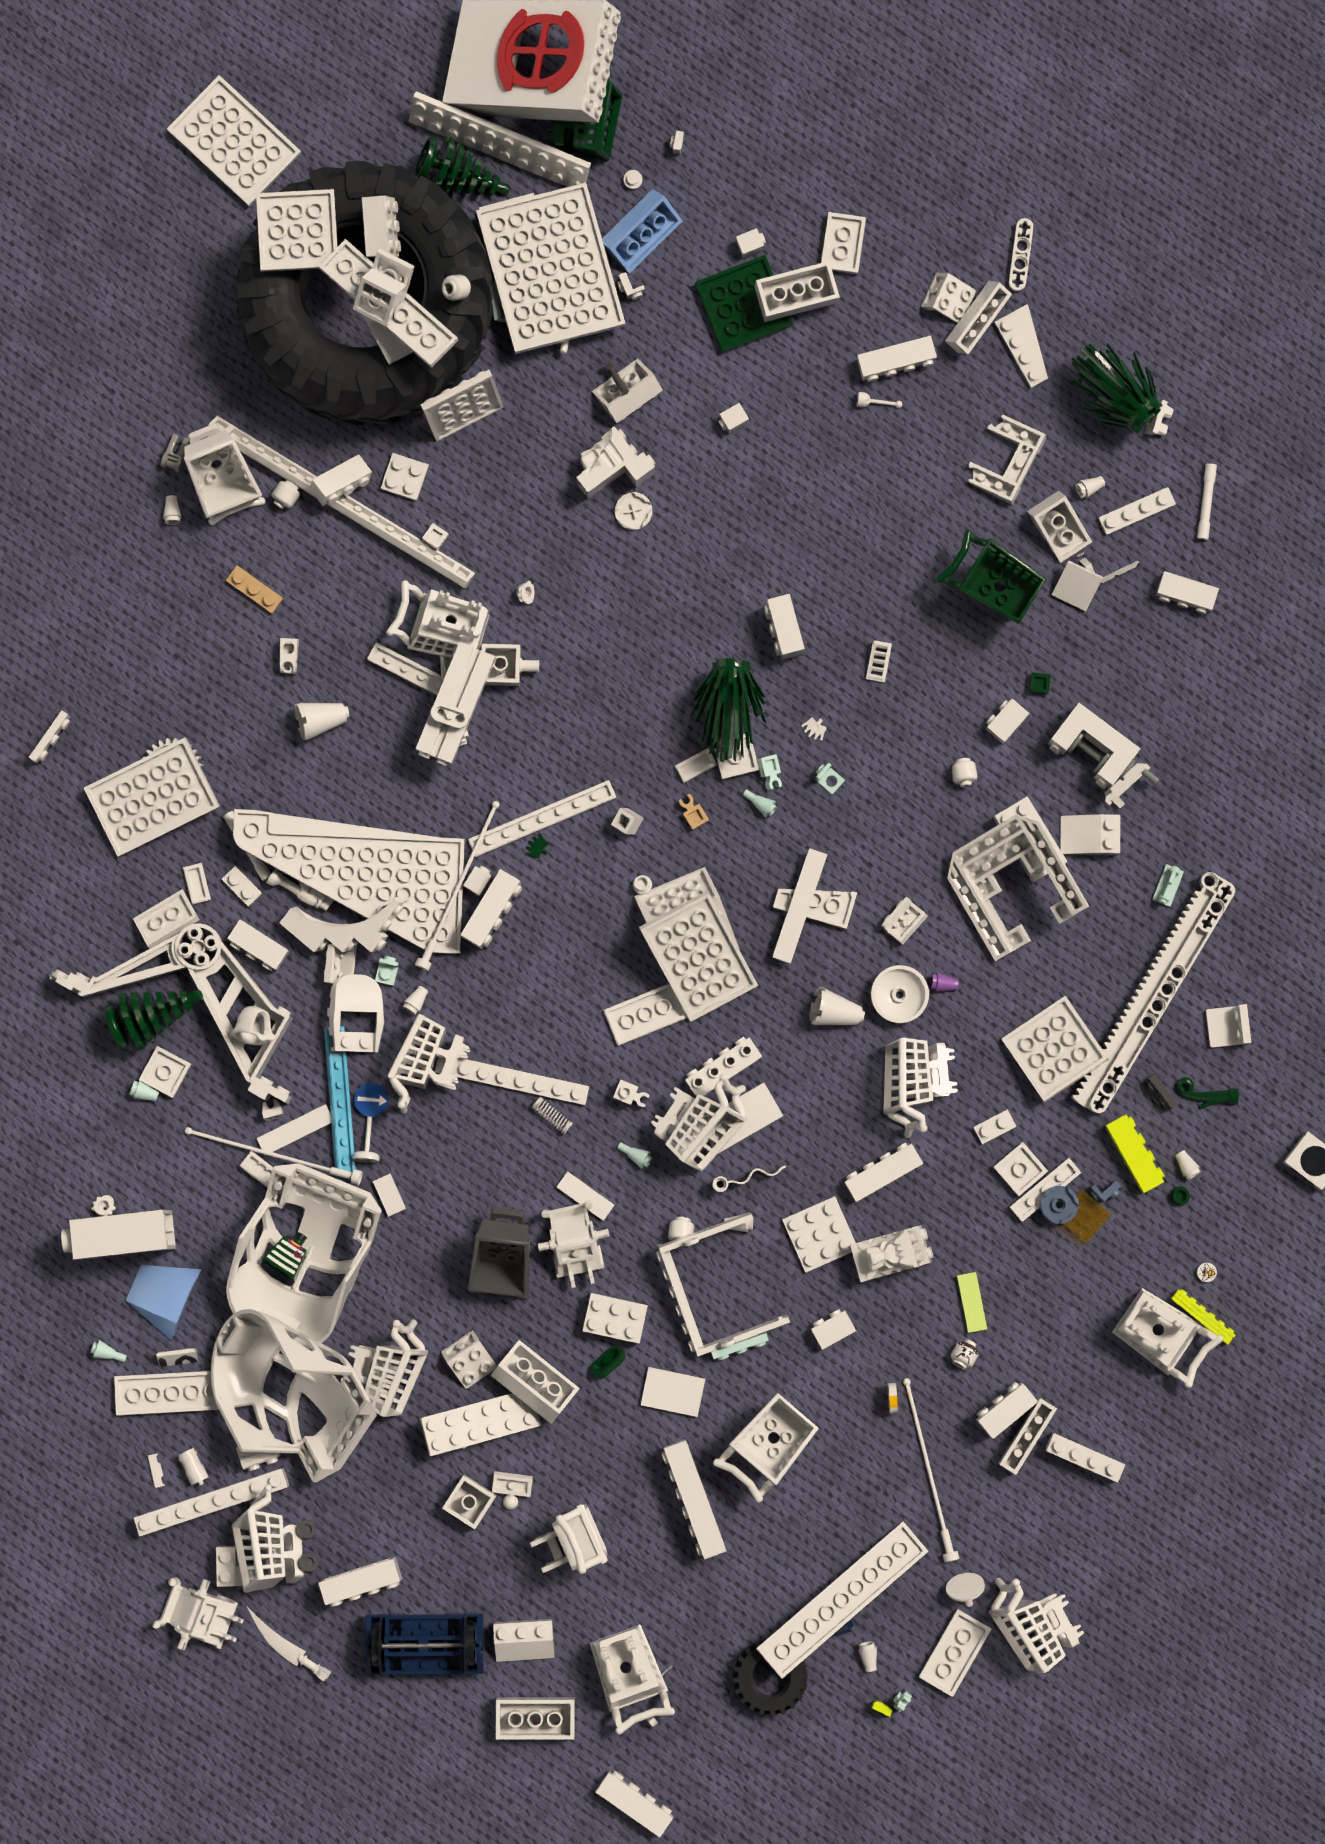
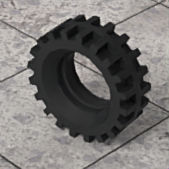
M762 1639L750 1644L749 1647L741 1652L736 1660L733 1670L735 1691L741 1702L751 1711L775 1716V1714L779 1713L784 1714L787 1710L793 1709L803 1697L808 1678L804 1661H802L788 1673V1683L779 1694L770 1696L760 1693L754 1687L752 1673L755 1667L765 1660L756 1649L765 1641Z

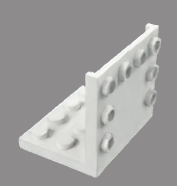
M705 867L655 887L646 894L634 896L646 923L708 891L739 948L720 896Z

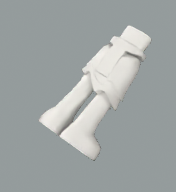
M277 869L273 871L266 882L270 886L280 885L288 889L301 901L312 906L316 905L317 909L320 907L327 911L334 901L302 882L298 886Z

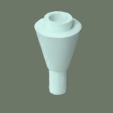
M747 789L743 793V796L750 800L764 817L771 816L777 808L775 806L776 801L759 795L756 796Z
M622 1142L617 1147L618 1150L626 1153L641 1169L644 1166L648 1167L652 1160L651 1152L631 1148Z
M98 1340V1343L94 1342L90 1351L93 1354L92 1358L115 1359L125 1362L127 1357L125 1354L116 1352L101 1340Z

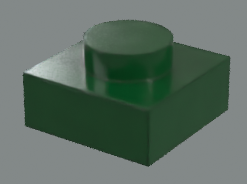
M1032 672L1029 692L1049 694L1051 674Z

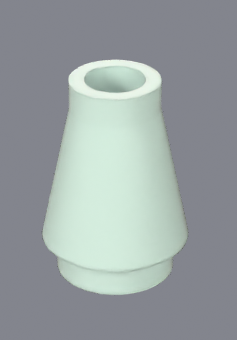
M139 1080V1082H133L129 1095L133 1096V1099L156 1102L159 1091Z

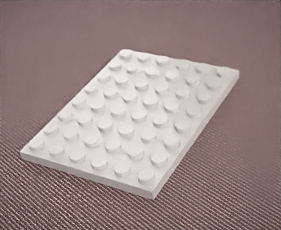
M586 183L476 210L515 354L626 326Z

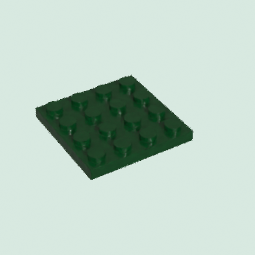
M766 255L695 282L723 353L793 326L790 316L764 322L754 285L756 280L774 276Z

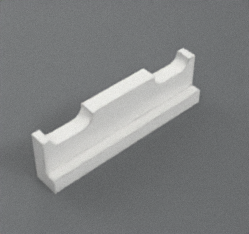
M158 1453L148 1456L155 1488L165 1486L161 1479L163 1476L161 1464L157 1462L156 1456Z

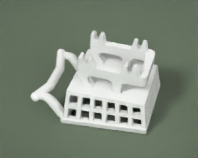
M212 424L188 435L190 445L184 447V460L205 517H209L208 523L213 526L226 516L245 508L265 504V499L261 497L262 493L234 438L226 430L220 432L218 425ZM220 460L222 463L218 468H213L211 466L213 461Z
M404 580L401 582L402 601L396 619L386 631L388 636H398L408 646L407 649L452 659L459 642L475 649H480L489 619L488 610L482 606V603L478 602L477 604L474 600L471 602L450 596L448 592L443 593L442 590L438 592L431 589L428 593L423 594L417 586L409 584L408 581ZM409 591H412L417 599L421 601L411 637L398 629L403 623L409 604ZM446 617H455L456 624L446 622Z
M418 1014L388 1073L393 1089L400 1096L398 1107L403 1114L407 1112L410 1097L402 1084L426 1089L429 1078H431L436 1085L456 1090V1085L452 1083L458 1084L459 1082L458 1078L452 1075L458 1058L467 1059L466 1052H470L469 1046L463 1044L464 1037L455 1035L449 1050L442 1049L441 1045L446 1034L445 1027L421 1014ZM437 1057L446 1060L443 1070L439 1075L433 1071ZM401 1073L407 1074L408 1076H401Z
M900 1038L885 1045L883 1114L888 1115L890 1119L905 1126L904 1136L906 1138L911 1137L914 1129L921 1132L927 1131L925 1115L913 1109V1107L933 1101V1097L948 1096L950 1093L958 1092L957 1089H952V1086H956L957 1082H950L948 1079L947 1061L955 1058V1056H949V1053L954 1052V1049L946 1048L945 1043H935L928 1046L927 1041ZM893 1048L898 1049V1055H893ZM892 1059H898V1065H892ZM892 1069H899V1075L892 1076ZM899 1079V1086H892V1080ZM913 1088L912 1091H906V1089ZM899 1090V1096L891 1097V1091ZM915 1098V1101L906 1102V1099ZM899 1100L898 1105L891 1107V1101ZM902 1110L905 1114L915 1119H918L919 1121H913L910 1123V1121L907 1118L895 1112Z
M725 1074L719 1076V1080L714 1087L720 1104L700 1094L693 1098L675 1087L674 1090L677 1091V1095L670 1093V1096L675 1101L664 1117L655 1115L658 1122L651 1121L656 1127L654 1134L666 1141L665 1145L682 1162L701 1172L747 1121L745 1110L739 1099L741 1093L745 1092L746 1087L744 1085L734 1087L730 1084ZM722 1086L726 1091L733 1094L732 1102L736 1111L728 1107V1100ZM729 1114L738 1118L734 1124L725 1120ZM722 1123L730 1126L727 1132L719 1128ZM716 1131L723 1135L720 1140L713 1137ZM709 1139L716 1143L713 1148L706 1144ZM703 1147L710 1151L706 1156L700 1153ZM697 1155L702 1158L699 1164L694 1161Z
M1143 1288L1112 1332L1168 1376L1170 1374L1184 1382L1187 1388L1192 1387L1196 1370L1207 1353L1223 1341L1221 1335H1215L1210 1330L1204 1328L1201 1323ZM1160 1324L1163 1326L1164 1332L1162 1335H1155L1153 1333L1154 1325ZM1199 1333L1211 1339V1341L1201 1348L1189 1366L1187 1376H1185L1174 1367L1193 1338Z
M399 1320L393 1321L391 1337L400 1347L377 1346L375 1349L364 1345H359V1347L350 1346L351 1349L355 1350V1353H348L355 1358L353 1369L365 1389L375 1412L380 1416L402 1415L428 1354L424 1344L413 1333L417 1325L416 1320H411L407 1326H404ZM398 1332L401 1334H406L408 1339L417 1349H410L408 1343L398 1334ZM394 1353H399V1354H403V1355H402V1357H399V1356H394L393 1354H394ZM411 1355H419L417 1360L410 1359ZM408 1363L415 1364L413 1370L406 1369ZM404 1372L411 1374L408 1380L402 1379ZM400 1382L406 1384L404 1390L398 1388ZM396 1392L402 1394L400 1400L394 1398ZM392 1402L398 1403L396 1410L391 1408Z
M777 1393L732 1440L729 1447L719 1459L716 1458L713 1464L736 1476L748 1487L755 1501L759 1503L763 1500V1495L779 1483L819 1428ZM771 1432L778 1433L779 1441L777 1443L769 1442L768 1435ZM735 1451L768 1478L760 1490L735 1465L725 1462Z
M586 1504L579 1505L574 1510L563 1515H558L556 1521L552 1523L554 1531L541 1535L530 1542L531 1547L547 1541L554 1561L547 1563L546 1566L541 1568L543 1573L569 1562L572 1571L578 1569L580 1574H584L587 1569L599 1563L607 1562V1549ZM556 1536L558 1537L566 1556H563L562 1551L555 1538Z
M1001 1578L995 1579V1584L999 1587L1000 1592L991 1606L990 1616L1027 1671L1048 1672L1066 1656L1061 1645L1066 1648H1073L1080 1644L1078 1638L1084 1634V1631L1077 1632L1081 1625L1072 1626L1063 1610V1607L1069 1603L1068 1601H1061L1065 1598V1594L1056 1597L1057 1594H1051L1039 1601L1021 1600L1024 1592L1018 1579H1014L1010 1584H1005ZM1016 1590L1009 1605L1000 1608L1007 1592L1012 1593ZM1026 1614L1027 1617L1021 1620L1018 1619V1616ZM1010 1620L1013 1626L1007 1628L1004 1622ZM1030 1622L1032 1626L1024 1629L1023 1625ZM1013 1630H1016L1018 1633L1015 1637L1011 1634ZM1035 1631L1036 1635L1030 1639L1028 1634ZM1021 1639L1024 1643L1021 1646H1019V1644L1017 1643V1640ZM1039 1640L1042 1644L1035 1647L1033 1643ZM1027 1648L1030 1652L1027 1655H1025V1653L1023 1652V1649ZM1045 1648L1047 1653L1041 1657L1039 1651ZM1030 1657H1033L1035 1661L1033 1664L1029 1661Z
M641 1625L590 1643L609 1711L612 1712L617 1727L615 1732L618 1735L642 1720L653 1716H672L675 1714L674 1708L670 1706L667 1694L668 1689ZM623 1662L631 1664L632 1668L629 1673H623L620 1670ZM658 1694L660 1695L664 1708L649 1709L629 1717L622 1723L620 1708Z

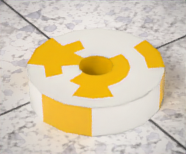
M888 1383L889 1414H898L896 1383Z

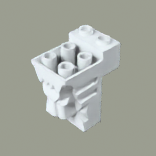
M614 426L601 437V441L594 444L591 449L581 453V465L584 471L576 479L577 485L589 499L623 473H626L633 484L638 487L655 474V462L650 455L646 456L644 452L637 455L638 452L632 444H627L623 431L621 429L617 430Z
M919 1225L851 1244L860 1282L931 1263L933 1253L931 1247H927L926 1244L928 1239L926 1229H922V1226Z

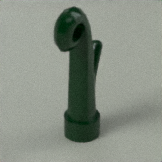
M1183 1077L1177 1082V1091L1183 1098L1204 1102L1198 1107L1200 1110L1220 1103L1238 1104V1089L1229 1088V1090L1192 1092L1194 1083L1190 1078ZM1184 1083L1189 1084V1088L1186 1091L1182 1088Z

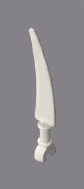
M248 1608L255 1624L266 1641L280 1655L295 1666L300 1662V1665L309 1668L322 1681L329 1677L331 1674L330 1670L309 1660L307 1656H304L305 1650L281 1637Z

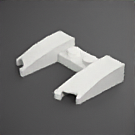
M1002 415L1003 422L996 427L990 424L987 429L1019 446L1003 476L970 462L969 469H973V479H969V483L1013 505L1025 476L1046 440V434Z

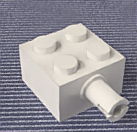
M482 644V651L496 657L485 685L520 686V673L522 671L539 672V660H522L520 645Z

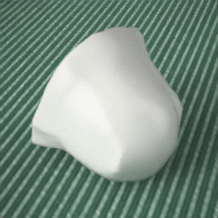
M247 1006L241 1011L236 1027L230 1033L234 1039L250 1045H263L275 1040V1036L271 1031L269 1013L256 1006Z

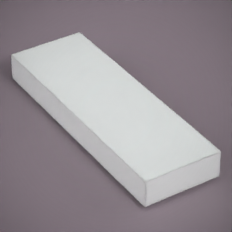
M569 1172L565 1174L557 1186L558 1189L579 1204L585 1203L588 1200L592 1201L593 1206L589 1211L603 1221L614 1207V1204Z

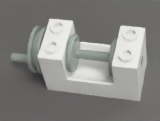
M1080 703L1077 704L1048 743L1051 745L1050 749L1057 755L1060 753L1064 755L1066 751L1071 753L1076 746H1079L1100 763L1094 769V773H1097L1094 778L1097 780L1095 783L1102 789L1106 787L1108 789L1111 788L1118 781V778L1122 781L1124 780L1123 776L1135 766L1134 763L1136 761L1133 758L1141 749ZM1082 738H1086L1088 741H1090L1092 744H1094L1096 747H1098L1100 750L1106 753V755L1103 756L1101 753H1099L1097 750H1095L1093 747H1091L1089 744L1083 741ZM1144 769L1141 772L1153 784L1158 782L1159 778L1149 770Z

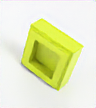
M874 1700L871 1706L873 1709L889 1717L893 1711L891 1707L877 1700Z

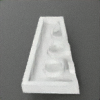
M1028 304L995 321V326L1030 388L1048 380Z
M778 889L773 908L788 912L795 889ZM815 890L806 918L847 929L857 892Z

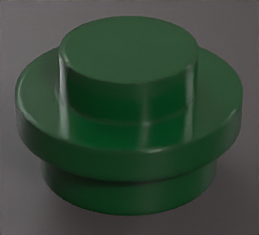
M1178 1186L1171 1191L1170 1198L1175 1205L1182 1206L1189 1201L1190 1194L1185 1187Z

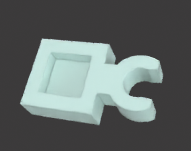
M777 754L757 759L761 778L766 777L767 779L765 782L766 789H773L772 782H774L776 788L781 787V780L777 777V774L781 773Z
M906 1690L903 1693L899 1692L893 1699V1702H895L894 1708L899 1712L904 1711L906 1705L911 1701L912 1695Z

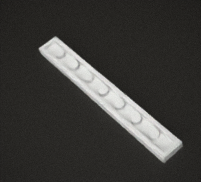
M610 781L598 784L486 831L475 857L616 799ZM480 834L468 839L472 850Z

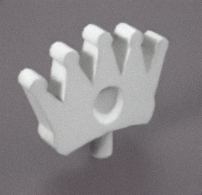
M812 717L801 725V727L808 725L804 731L805 733L811 730L808 737L815 733L814 740H816L821 734L820 740H823L826 727L820 725L823 721L822 719L816 722Z

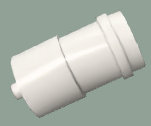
M192 1448L178 1455L191 1486L196 1483L199 1486L204 1484L202 1480L209 1476L197 1456V1451Z

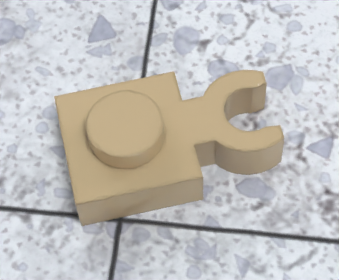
M688 794L690 802L684 804L680 799L679 804L682 808H686L687 811L683 815L691 829L694 830L708 822L709 819L700 804L693 805V797Z

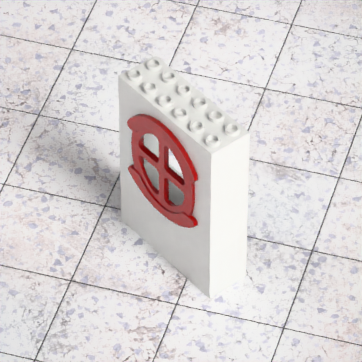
M463 0L442 103L475 116L599 122L602 114L603 98L606 95V83L610 75L609 68L613 59L614 43L617 39V27L621 20L620 11L606 0ZM542 24L538 46L520 47L522 33L534 25ZM555 24L566 32L569 38L568 48H546L550 25ZM518 54L536 55L533 74L530 78L523 77L516 71ZM544 56H566V62L559 71L547 78L540 79Z

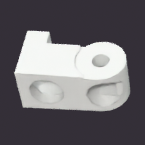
M280 638V673H297L299 639Z

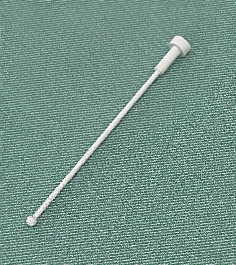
M497 801L492 803V810L433 939H430L422 959L417 958L415 966L423 970L429 971L432 965L429 960L438 942L436 941L493 814L500 806Z
M189 1127L185 1129L186 1135H197L330 1172L331 1175L349 1179L351 1184L356 1186L360 1185L363 1171L357 1169L349 1172L335 1167L327 1168L193 1131Z
M905 1378L903 1384L907 1389L942 1527L941 1535L946 1551L945 1554H942L944 1562L959 1559L958 1551H953L949 1531L945 1527L910 1389L911 1381Z

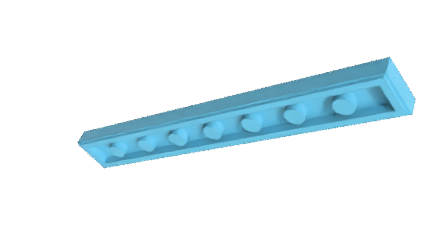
M344 1026L340 1027V1032H345ZM326 1027L324 1028L335 1168L353 1172L356 1167L355 1161L352 1160L354 1143L346 1051H331L333 1037L329 1035V1028ZM336 1176L338 1180L349 1181V1179Z

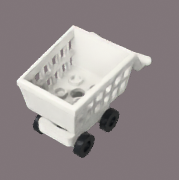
M270 1484L265 1485L256 1499L249 1501L250 1508L232 1524L243 1591L245 1593L272 1588L285 1575L286 1583H300L306 1578L307 1573H312L318 1567V1558L313 1553L302 1555V1546L305 1540L311 1539L316 1533V1526L312 1521L306 1519L302 1520L298 1525H287L283 1528L282 1515L258 1511L271 1502L272 1486ZM240 1529L249 1530L250 1536L241 1535ZM242 1540H251V1546H243ZM259 1541H265V1544H259ZM244 1550H252L253 1556H245ZM260 1550H266L267 1554H261ZM254 1560V1566H247L246 1561ZM262 1560H266V1565H262ZM268 1569V1574L264 1575L263 1570ZM255 1570L256 1576L249 1577L248 1571Z

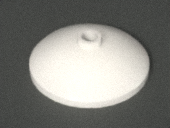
M897 965L885 969L877 976L872 985L871 999L875 1010L884 1019L894 1023H906L916 1019L925 1010L929 1000V989L926 980L918 971L908 966ZM896 992H902L903 997L901 999H898L896 997Z

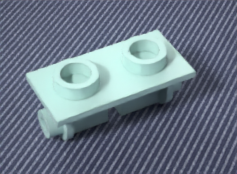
M1166 864L1152 900L1170 907L1184 871L1180 870L1179 867Z

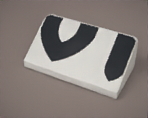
M196 1348L159 1352L156 1354L160 1367L198 1362Z

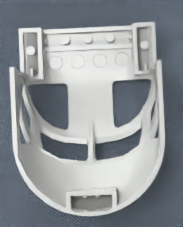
M299 1163L274 1166L265 1199L238 1239L226 1287L227 1299L232 1313L234 1314L243 1309L260 1311L280 1320L300 1333L323 1343L332 1333L340 1317L346 1298L352 1290L361 1264L367 1256L374 1239L382 1210L371 1193ZM285 1203L296 1204L305 1209L298 1232L307 1237L302 1245L307 1250V1256L292 1286H287L271 1277L261 1267L267 1244L271 1243L275 1246L282 1238L272 1220L270 1207L282 1209ZM262 1218L263 1232L255 1249L254 1232L257 1223ZM345 1224L355 1230L353 1239L358 1240L362 1246L357 1255L350 1260H331V1253L340 1226ZM246 1249L247 1262L239 1267L240 1260ZM308 1268L329 1274H346L333 1296H316L299 1291V1286ZM299 1337L293 1339L307 1349H311L303 1339Z
M243 1309L234 1313L221 1328L212 1355V1390L216 1404L241 1452L298 1453L313 1482H318L340 1470L377 1416L365 1389L347 1359L337 1351L300 1333L280 1320L253 1309ZM296 1337L303 1339L310 1346L312 1351L302 1346L293 1339ZM336 1357L340 1359L343 1365L329 1361L326 1358ZM273 1361L287 1367L292 1372H296L287 1393L286 1406L281 1405L263 1393L265 1379ZM334 1375L343 1376L341 1383L337 1380V1378ZM302 1393L313 1401L327 1419V1423L316 1435L304 1436L303 1439L299 1431L297 1415L299 1399ZM252 1405L261 1430L240 1418L234 1408ZM264 1408L286 1420L293 1444L273 1437L266 1420Z

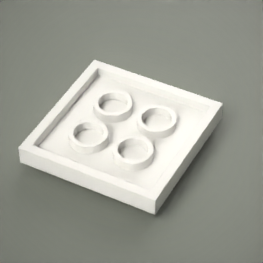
M835 1196L782 1219L805 1273L851 1253L850 1245L856 1243Z

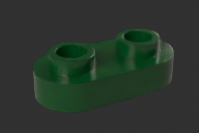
M617 1345L610 1347L592 1364L591 1373L597 1379L607 1377L625 1360V1351Z

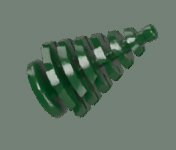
M432 136L426 140L415 168L414 175L418 178L420 176L426 177L430 167H432L429 180L437 184L445 193L451 189L452 193L458 194L462 188H464V194H470L474 188L476 194L484 193L486 188H488L487 194L494 195L496 191L503 195L509 193V184L499 182L500 177L496 174L490 178L491 170L486 166L481 171L482 162L477 158L473 161L472 153L468 150L464 153V147L461 144L457 143L454 146V139L451 136H446L436 156L437 140Z
M186 990L179 991L180 997L178 998L174 991H168V1000L163 992H155L156 1000L151 992H143V998L137 992L131 993L130 997L126 993H119L118 999L123 1019L114 1006L108 1005L105 1007L107 1022L117 1045L122 1050L128 1047L129 1039L126 1031L128 1029L134 1044L142 1051L147 1046L146 1039L149 1043L155 1040V1031L158 1035L165 1032L164 1022L168 1027L174 1024L172 1011L176 1018L179 1019L184 1015L182 1007H185L188 1012L193 1008L192 1003L203 1000L202 992L195 990L188 994Z

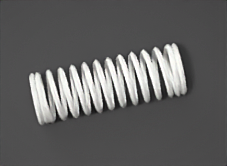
M540 1097L534 1103L532 1109H535V1112L538 1111V1114L541 1112L540 1116L543 1115V1118L546 1117L545 1120L551 1122V1125L554 1124L553 1127L557 1125L556 1129L559 1128V1131L562 1130L561 1133L564 1135L566 1131L573 1125V1123L569 1120L566 1123L565 1127L562 1128L564 1123L567 1121L566 1118L560 1127L559 1125L565 1118V1116L561 1118V1121L559 1123L557 1122L562 1116V1114L559 1115L558 1119L554 1123L553 1121L558 1116L559 1112L556 1113V1116L553 1120L551 1118L557 1110H555L549 1118V1115L553 1111L554 1107L551 1109L549 1114L546 1115V1113L551 1108L550 1105L544 1114L543 1112L549 1105V1103H547L545 1108L541 1110L544 1104L546 1103V1101H544L539 1109V1105L544 1100Z

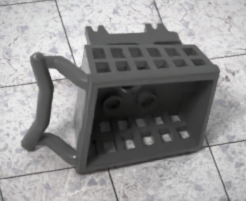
M492 1206L490 1220L482 1221L475 1237L467 1287L470 1293H493L525 1300L529 1299L530 1239L528 1236V1225L523 1224L524 1210ZM497 1218L511 1219L517 1221L518 1224L495 1220ZM506 1244L508 1248L501 1249L498 1245Z

